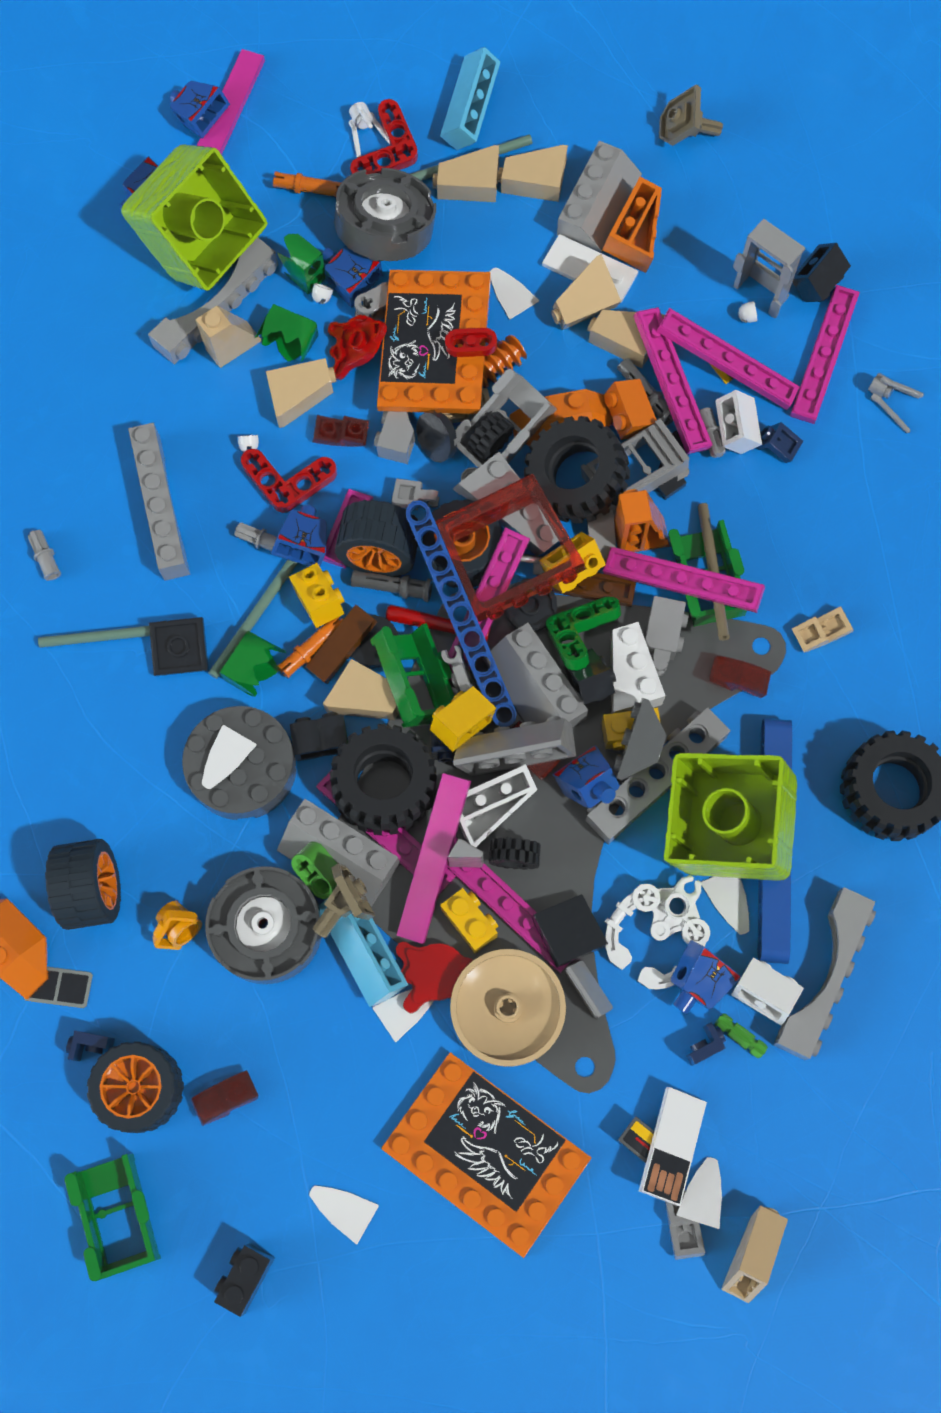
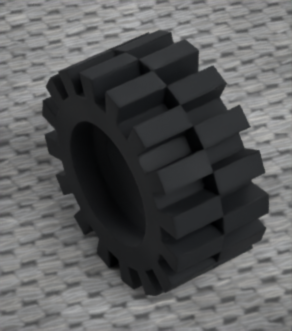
M493 412L485 421L481 422L480 427L475 429L476 432L471 435L467 447L480 459L487 461L497 454L499 449L504 447V443L508 442V437L513 434L512 431L515 427L500 412Z
M494 838L490 841L489 864L517 870L539 868L541 845L529 839Z

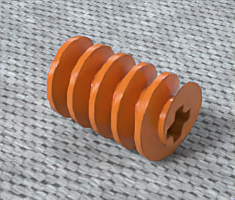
M508 335L505 341L500 340L497 343L495 352L485 356L483 387H489L488 378L493 383L497 382L495 374L498 373L502 376L504 373L503 368L513 370V362L520 367L522 365L520 357L527 360V354L522 344L513 335Z

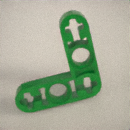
M604 597L552 615L547 619L548 636L568 669L577 671L589 664L587 648L578 633L617 620L621 616L619 600L615 597ZM589 616V618H587V619H583V620H579V619H578V618H580V617ZM573 640L570 643L562 644L563 641Z

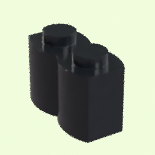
M336 712L323 714L322 718L317 720H311L310 717L298 718L295 720V723L290 724L296 761L338 755L337 749L341 743L348 744L344 715H338Z

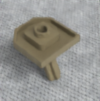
M696 84L668 102L660 116V139L673 146L688 136L696 137L698 132L720 136L723 124L719 121L702 118L703 112L700 111L701 87Z
M339 863L331 867L337 886L324 903L327 908L313 927L314 932L324 938L329 935L341 917H347L353 913L356 918L370 920L376 916L365 896L367 889L360 878L356 879L345 865Z

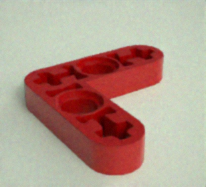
M386 99L378 106L379 119L390 146L354 159L350 166L351 174L358 172L359 167H362L363 170L366 169V174L381 173V168L401 170L416 163L418 159L417 146L400 106L396 101ZM390 109L393 112V121L390 120L389 114L385 110ZM396 128H401L405 133L401 137H394L391 132ZM407 150L408 153L411 154V156L407 157L405 154H403V151ZM395 153H396V158H398V161H397V162H395V158H394V154H395ZM382 157H387L391 160V163L385 167L380 166L377 162ZM371 162L374 163L375 170H372V166L370 165Z
M249 449L241 456L244 471L274 509L281 513L294 509L331 483L337 476L336 464L328 457L317 459L293 477L284 481L259 450ZM249 459L257 460L261 468L259 472L252 463H249ZM323 466L326 469L329 468L330 473L321 472L320 468ZM312 473H314L315 477L317 476L318 482H315ZM271 475L275 477V482L270 486H264L261 484L263 477ZM306 479L311 482V486L307 490L297 488V484L301 480ZM278 489L280 494L284 498L287 497V503L284 504V502L279 501L278 495L276 494V491Z

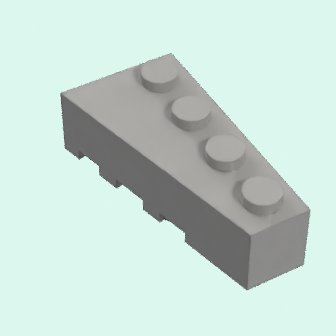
M500 452L491 457L453 488L459 495L461 494L466 499L477 502L491 511L499 520V526L504 529L506 527L530 538L527 549L536 556L547 551L564 537Z

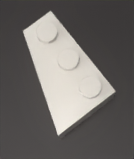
M639 622L613 629L610 639V665L615 673L616 682L613 683L615 693L611 695V714L632 711L635 701L640 703L641 698L648 699L653 708L661 706L665 699V693Z
M526 764L468 791L459 822L460 829L467 843L477 847L537 791Z

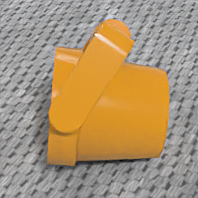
M175 900L167 903L156 915L158 924L152 937L154 947L180 950L183 945L187 944L198 934L202 927L201 920L196 913L188 911L178 901Z

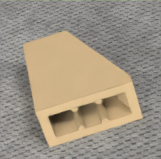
M493 145L439 163L438 174L433 173V189H437V198L443 200L496 202L499 145Z
M559 145L506 157L504 167H499L497 182L501 183V193L559 202L567 161L568 145Z
M602 254L595 257L554 303V310L551 311L552 317L557 325L560 324L562 330L595 317L602 310L614 309L620 304L621 299Z
M219 306L213 307L195 319L206 351L220 368L261 342L259 336L255 338L257 333L246 320Z
M602 310L597 318L593 317L587 329L590 332L589 343L623 360L629 358L635 366L643 368L649 356L633 317L636 312Z
M326 358L266 371L279 428L285 427L334 393L332 383L336 382L333 367L328 368Z
M353 659L350 660L323 702L326 712H336L338 715L395 720L398 714H400L387 678Z
M759 1206L748 1222L721 1290L750 1303L768 1284L788 1221L787 1218L781 1216L775 1209Z

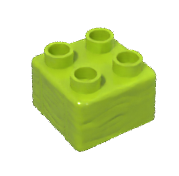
M186 144L177 146L125 201L121 209L125 220L174 280L206 291L210 290L267 226L265 216L248 195L242 183L234 175L220 152L216 148Z
M676 754L672 766V785L665 837V861L686 874L693 876L773 881L788 878L792 867L797 778L786 761L781 756Z

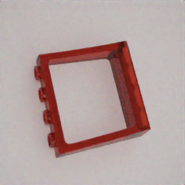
M534 474L528 475L435 521L478 622L488 617L490 620H495L504 614L505 609L511 606L515 608L522 607L529 601V597L537 593L539 596H544L553 590L554 585L560 582L564 584L571 583L577 578L578 573L586 570L583 559L554 512ZM530 504H537L570 559L485 602L479 601L454 542Z

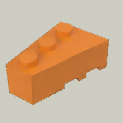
M641 176L639 177L602 249L645 273L654 258L653 250L657 233L656 225L659 216L661 187Z
M630 489L623 492V494H619L614 518L617 548L639 552L670 547L664 517L646 490Z

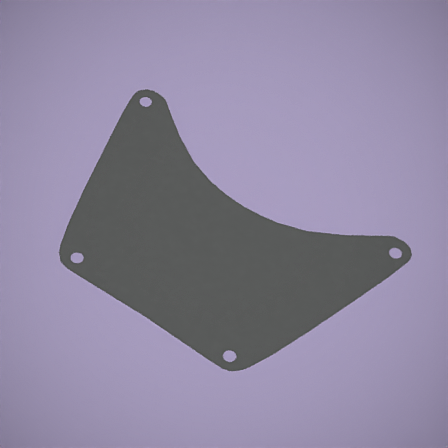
M477 589L465 590L470 604ZM507 592L491 625L487 642L490 651L506 635L517 629L508 621L504 612V600ZM555 595L557 598L556 614L595 600ZM442 604L436 616L450 619L444 604ZM620 605L621 616L617 620L578 634L587 650L592 648L598 656L602 655L607 667L611 666L610 639L612 630L639 622L645 639L651 607L639 605L627 607ZM689 613L686 628L681 627L680 636L684 637L681 653L676 652L674 660H669L665 674L658 676L665 693V699L661 706L654 708H658L660 722L667 735L664 744L668 741L667 737L677 728L682 730L688 725L687 719L697 710L702 713L707 707L712 709L714 706L775 673L786 654V643L781 633L765 625L728 619L730 638L722 641L718 637L716 622L693 627V620ZM589 616L580 617V618H578V619H579V620L587 619V618H589ZM547 627L535 632L567 678L563 661L548 636ZM430 629L429 631L437 652L447 650L449 653L457 634ZM755 639H767L771 645L770 651L765 655L755 653L752 648ZM573 640L563 641L562 644L570 643ZM479 657L475 661V668L479 672L489 670L483 661L484 657ZM417 660L411 671H420ZM471 670L470 672L473 677L476 689L481 693L477 681L474 677V674ZM409 676L410 687L415 692L421 711L435 709L423 676ZM449 680L450 686L455 696L457 693L460 692V688L456 689L453 682ZM490 682L485 690L489 697L495 698L500 695L502 689L497 682ZM611 695L602 701L584 704L588 709L586 719L572 727L576 751L575 757L527 766L537 791L476 847L483 852L484 864L537 913L581 894L592 912L594 878L604 840L586 822V817L589 814L588 808L566 797L559 788L553 774L594 745L598 747L611 769H613L617 754L622 756L624 750L605 749L601 722L603 715L611 714ZM501 707L497 710L496 717L500 722H508L512 718V711L508 707ZM517 711L516 720L513 724L507 726L510 729L518 728L521 723H524ZM398 714L395 720L388 721L386 729H393L394 725L402 727L404 722L400 714ZM492 719L491 723L483 728V733H493L495 728L501 726L495 724ZM431 724L402 727V732L405 734L409 730L415 733L416 741L423 740L428 746L427 752H431ZM434 759L437 779L433 804L430 810L425 811V817L420 822L413 821V827L406 831L421 845L423 844L443 773L470 780V790L517 768L471 776L455 767L453 761L438 762V759ZM385 760L377 761L364 768L358 780V786L369 797L381 800L391 799L407 789L410 783V776L407 770L398 763ZM627 777V778H625V779H623V780L617 779V781H619V782L622 784V783H624L629 777ZM613 804L609 806L610 813L615 815L620 805ZM341 813L338 820L375 842L368 834L359 830L358 825L348 823L345 820L344 813ZM458 825L455 838L466 841ZM502 837L506 839V837H511L512 839H529L530 841L540 843L539 868L517 870L489 864L490 841L494 838ZM399 864L371 907L376 915L373 917L375 924L396 943L407 942L415 947L442 943L455 948L461 955L473 960L491 951L516 949L530 953L544 961L553 970L562 985L566 1002V1015L559 1037L544 1055L536 1059V1061L579 1092L592 1093L600 1090L609 1081L616 1061L615 1049L606 1014L598 1019H594L565 974L566 968L559 974L479 897L477 898L481 905L478 908L484 916L489 913L499 927L495 929L498 932V937L475 954L441 911L440 907L443 902L463 888L467 893L471 891L457 877L438 896L424 944L397 936L413 875ZM594 952L570 962L567 966L569 967L579 961H583L598 983ZM581 1057H588L594 1062L595 1070L589 1077H581L575 1070V1064Z

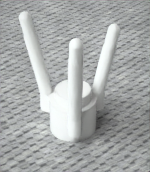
M357 102L352 105L349 110L352 118L349 121V125L352 129L357 158L361 157L357 127L366 129L372 128L374 125L390 145L383 127L376 120L373 112L369 111L367 105L364 102Z

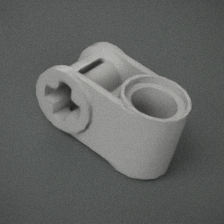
M388 282L381 283L377 287L356 297L354 303L356 309L355 316L366 315L369 317V314H371V318L376 321L385 318Z

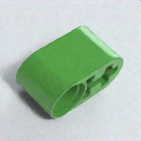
M309 842L292 858V868L316 897L320 899L329 898L337 886L331 869L337 862L320 843Z

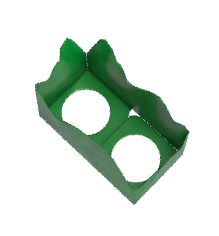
M288 234L284 237V241L291 258L280 253L277 254L284 267L290 273V275L285 274L303 291L310 294L314 283L321 284L326 279L323 255L299 234Z
M273 304L255 338L261 334L262 345L268 346L276 341L279 352L288 362L300 355L302 362L318 337V329L315 321Z
M247 631L219 673L229 684L250 696H256L257 692L254 686L259 685V681H264L279 671L269 650L286 652L267 640Z

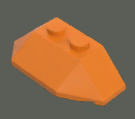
M582 389L544 396L557 410L549 416L526 445L530 446L533 440L538 441L540 438L538 434L543 429L547 431L552 428L551 423L558 421L559 424L563 423L566 417L573 416L575 420H578L579 416H585L590 421L593 419L601 421L604 427L611 426L613 419L605 404L604 394ZM520 408L509 415V418L520 429H523L531 420ZM515 429L513 430L514 438L519 433Z
M0 899V978L28 1000L48 979L47 937L9 899Z

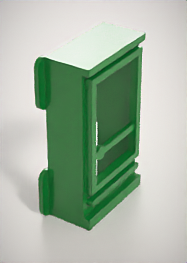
M719 520L716 529L712 530L716 555H721L724 565L718 567L719 571L725 570L727 576L741 579L740 576L744 573V566L739 550L732 548L724 520ZM671 529L668 536L676 563L687 565L689 560L706 557L702 532L680 537L678 529ZM685 595L693 620V627L716 622L714 609L701 611L698 598ZM725 606L727 620L745 616L747 612L744 609Z
M427 623L419 626L412 634L393 635L391 629L384 626L370 641L372 646L376 647L397 708L404 722L402 727L432 724V715L436 709L442 705L446 707L454 698V693L449 683L452 674L449 664L442 659L441 652H437ZM416 659L420 671L405 672L401 660ZM423 676L435 709L421 711L415 692L410 687L407 677Z
M125 1154L116 1160L84 1171H75L65 1176L70 1203L79 1208L89 1247L85 1249L83 1255L91 1281H98L161 1259L150 1222L145 1196L142 1192L134 1154ZM129 1185L132 1195L131 1202L108 1210L101 1209L95 1214L92 1202L93 1197ZM134 1206L146 1251L108 1264L97 1218L103 1219L108 1214Z

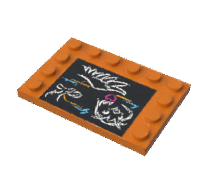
M390 270L385 314L387 331L383 338L377 398L378 411L428 412L436 410L435 412L459 414H477L482 406L485 356L453 357L446 350L445 337L454 329L487 328L491 283L490 272ZM456 344V345H455V347H462V346H463L462 344Z
M451 1052L381 1148L523 1258L592 1158Z

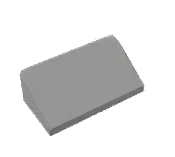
M458 839L448 855L449 866L482 867L484 864L483 852L466 841Z
M579 961L566 968L565 974L594 1019H598L612 1010V1004L583 961Z

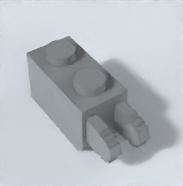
M654 596L645 641L658 676H663L667 670L669 660H674L676 652L681 653L684 637L680 636L681 627L686 628L689 612L684 611L686 602Z

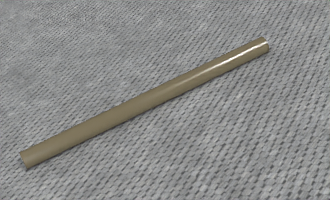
M701 503L698 505L707 568L708 571L719 573L708 504ZM713 602L719 640H728L730 635L725 605Z

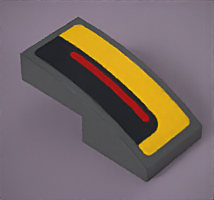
M635 1116L618 1141L646 1164L654 1131Z

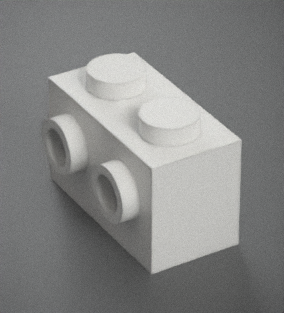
M734 390L715 400L724 448L743 454L762 445L754 397Z
M753 957L731 995L782 1026L804 988L798 985L793 978L780 974L772 969L768 963Z

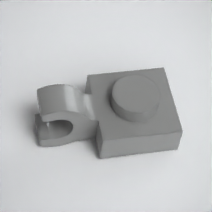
M396 479L391 503L401 506V508H407L411 502L419 500L425 502L428 507L438 508L440 498L438 497V491L422 489V482Z
M460 645L454 646L457 652L455 658L449 657L447 650L441 651L442 659L453 666L454 673L451 674V678L455 688H460V691L466 692L472 686L476 688L469 666L465 663L462 647Z

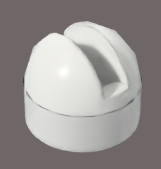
M314 283L312 289L313 300L316 303H327L332 296L333 289Z
M754 301L742 304L739 308L738 314L741 321L745 323L757 321Z
M258 435L237 436L238 445L242 452H245L248 446H251V449L258 448Z

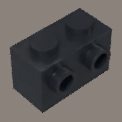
M837 243L819 244L795 273L793 284L805 302H821L829 297L831 290L844 278V274L851 265Z
M592 648L587 650L589 664L581 670H570L563 662L567 679L584 704L602 701L607 696L615 693L613 683L616 682V676L612 667H607L603 656H598Z
M250 1243L244 1245L242 1249L238 1247L229 1262L233 1266L227 1277L223 1275L214 1290L218 1294L214 1302L239 1317L246 1314L275 1257Z

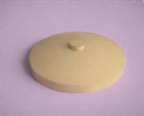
M500 949L479 956L462 971L452 991L450 1011L455 1032L468 1051L486 1063L496 1066L514 1067L538 1059L552 1047L563 1028L566 1002L558 977L544 961L521 950Z

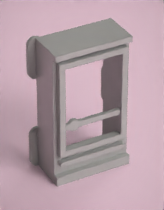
M763 219L748 235L743 254L738 253L736 255L733 267L737 271V276L733 287L738 289L750 276L773 292L775 296L768 313L771 317L776 318L782 304L789 297L788 293L805 247ZM762 249L767 254L772 256L774 259L782 263L784 267L782 268L781 266H779L777 263H775L770 258L761 253L760 250ZM758 257H761L770 265L778 269L781 272V275H777L775 272H773L765 265L760 263L758 261Z
M507 369L493 385L492 391L494 394L471 421L465 419L455 430L457 438L454 439V445H457V448L478 468L486 461L480 459L467 447L468 441L471 439V435L476 432L475 429L480 427L481 422L485 421L493 412H500L514 425V429L519 432L501 454L509 464L549 416L557 410L522 375L512 369ZM508 399L531 419L523 429H520L507 416L505 411L500 410Z
M661 418L656 420L653 425L621 443L626 455L633 454L642 466L643 473L648 475L628 487L626 491L637 489L638 491L646 490L649 493L678 476L677 481L689 475V457ZM645 444H648L663 465V467L651 473V468L646 466L636 452L638 448ZM599 457L581 466L582 478L586 483L595 475L599 465ZM612 504L608 509L613 510L615 518L617 506Z

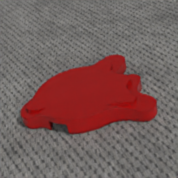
M358 315L346 323L334 321L329 324L328 333L337 339L336 344L329 351L330 355L335 359L333 369L336 379H344L350 370L366 364L375 356L387 331V326L384 322L376 321L366 315Z
M407 942L398 943L396 953L404 963L401 972L407 983L413 986L403 1003L406 1012L413 1014L429 1001L450 999L458 977L473 959L464 957L455 948L442 943L430 944L425 947H415Z

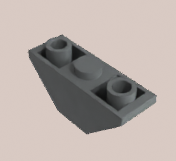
M641 698L640 703L635 701L630 717L634 718L631 729L626 728L621 744L625 745L622 756L617 754L612 770L616 771L615 777L620 780L657 763L667 736L650 701L645 698Z

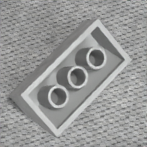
M602 141L598 142L558 218L557 236L559 234L602 254V249L639 177L642 176V173L622 149Z
M529 623L506 635L491 650L512 703L524 722H536L538 724L546 722V719L549 717L561 716L574 727L586 719L588 709ZM484 657L483 661L488 669H490L491 662L488 658Z
M561 716L547 718L546 722L543 723L524 722L518 728L498 727L494 729L493 733L484 734L483 732H478L456 749L453 764L465 773L475 776L517 768L525 764L528 766L575 757L576 751L572 724Z
M307 799L303 800L290 819L277 849L279 853L292 860L309 842L320 843L337 864L345 865L356 879L360 878L367 889L365 896L371 907L400 864L397 856Z

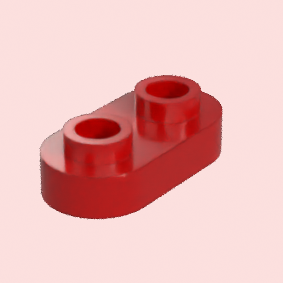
M489 328L454 329L446 335L445 346L447 352L453 357L488 356L497 349V336ZM482 343H488L487 346H481ZM456 344L463 345L462 347H455Z

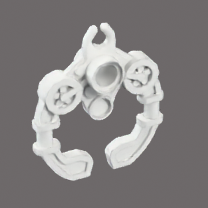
M692 875L681 878L674 888L656 889L653 885L642 884L634 889L633 893L624 900L616 904L617 909L610 919L607 918L605 920L607 924L605 939L608 942L606 951L610 962L623 970L632 960L629 950L619 943L618 936L623 929L619 924L626 914L631 917L634 913L633 910L636 908L643 912H653L650 933L655 940H665L675 932L681 931L682 939L686 944L693 940L705 947L710 937V928L705 921L700 919L695 904L701 894V882L699 880L694 882L695 890L692 893H687L684 890V885L694 880ZM673 898L683 901L684 910L681 914L671 912L669 904ZM674 966L673 971L667 974H662L652 967H644L641 969L637 981L648 989H664L673 986L671 977L677 966Z

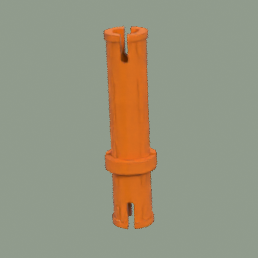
M275 171L274 176L276 178H273L274 188L290 189L299 194L302 191L336 197L337 190L342 183L306 177L302 173L293 175Z
M340 617L324 624L301 646H295L293 648L294 652L277 665L278 670L281 673L284 672V676L288 679L304 663L308 664L311 657L318 652L343 619L340 620Z

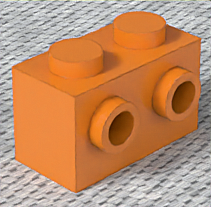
M640 379L616 381L603 395L620 440L633 437L653 425L657 420Z

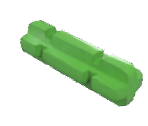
M721 1014L716 1020L715 1026H719L722 1032L726 1031L728 1033L727 1036L744 1049L748 1048L753 1056L761 1058L767 1051L768 1046L760 1039L756 1040V1036L737 1022L733 1023V1019L727 1014Z

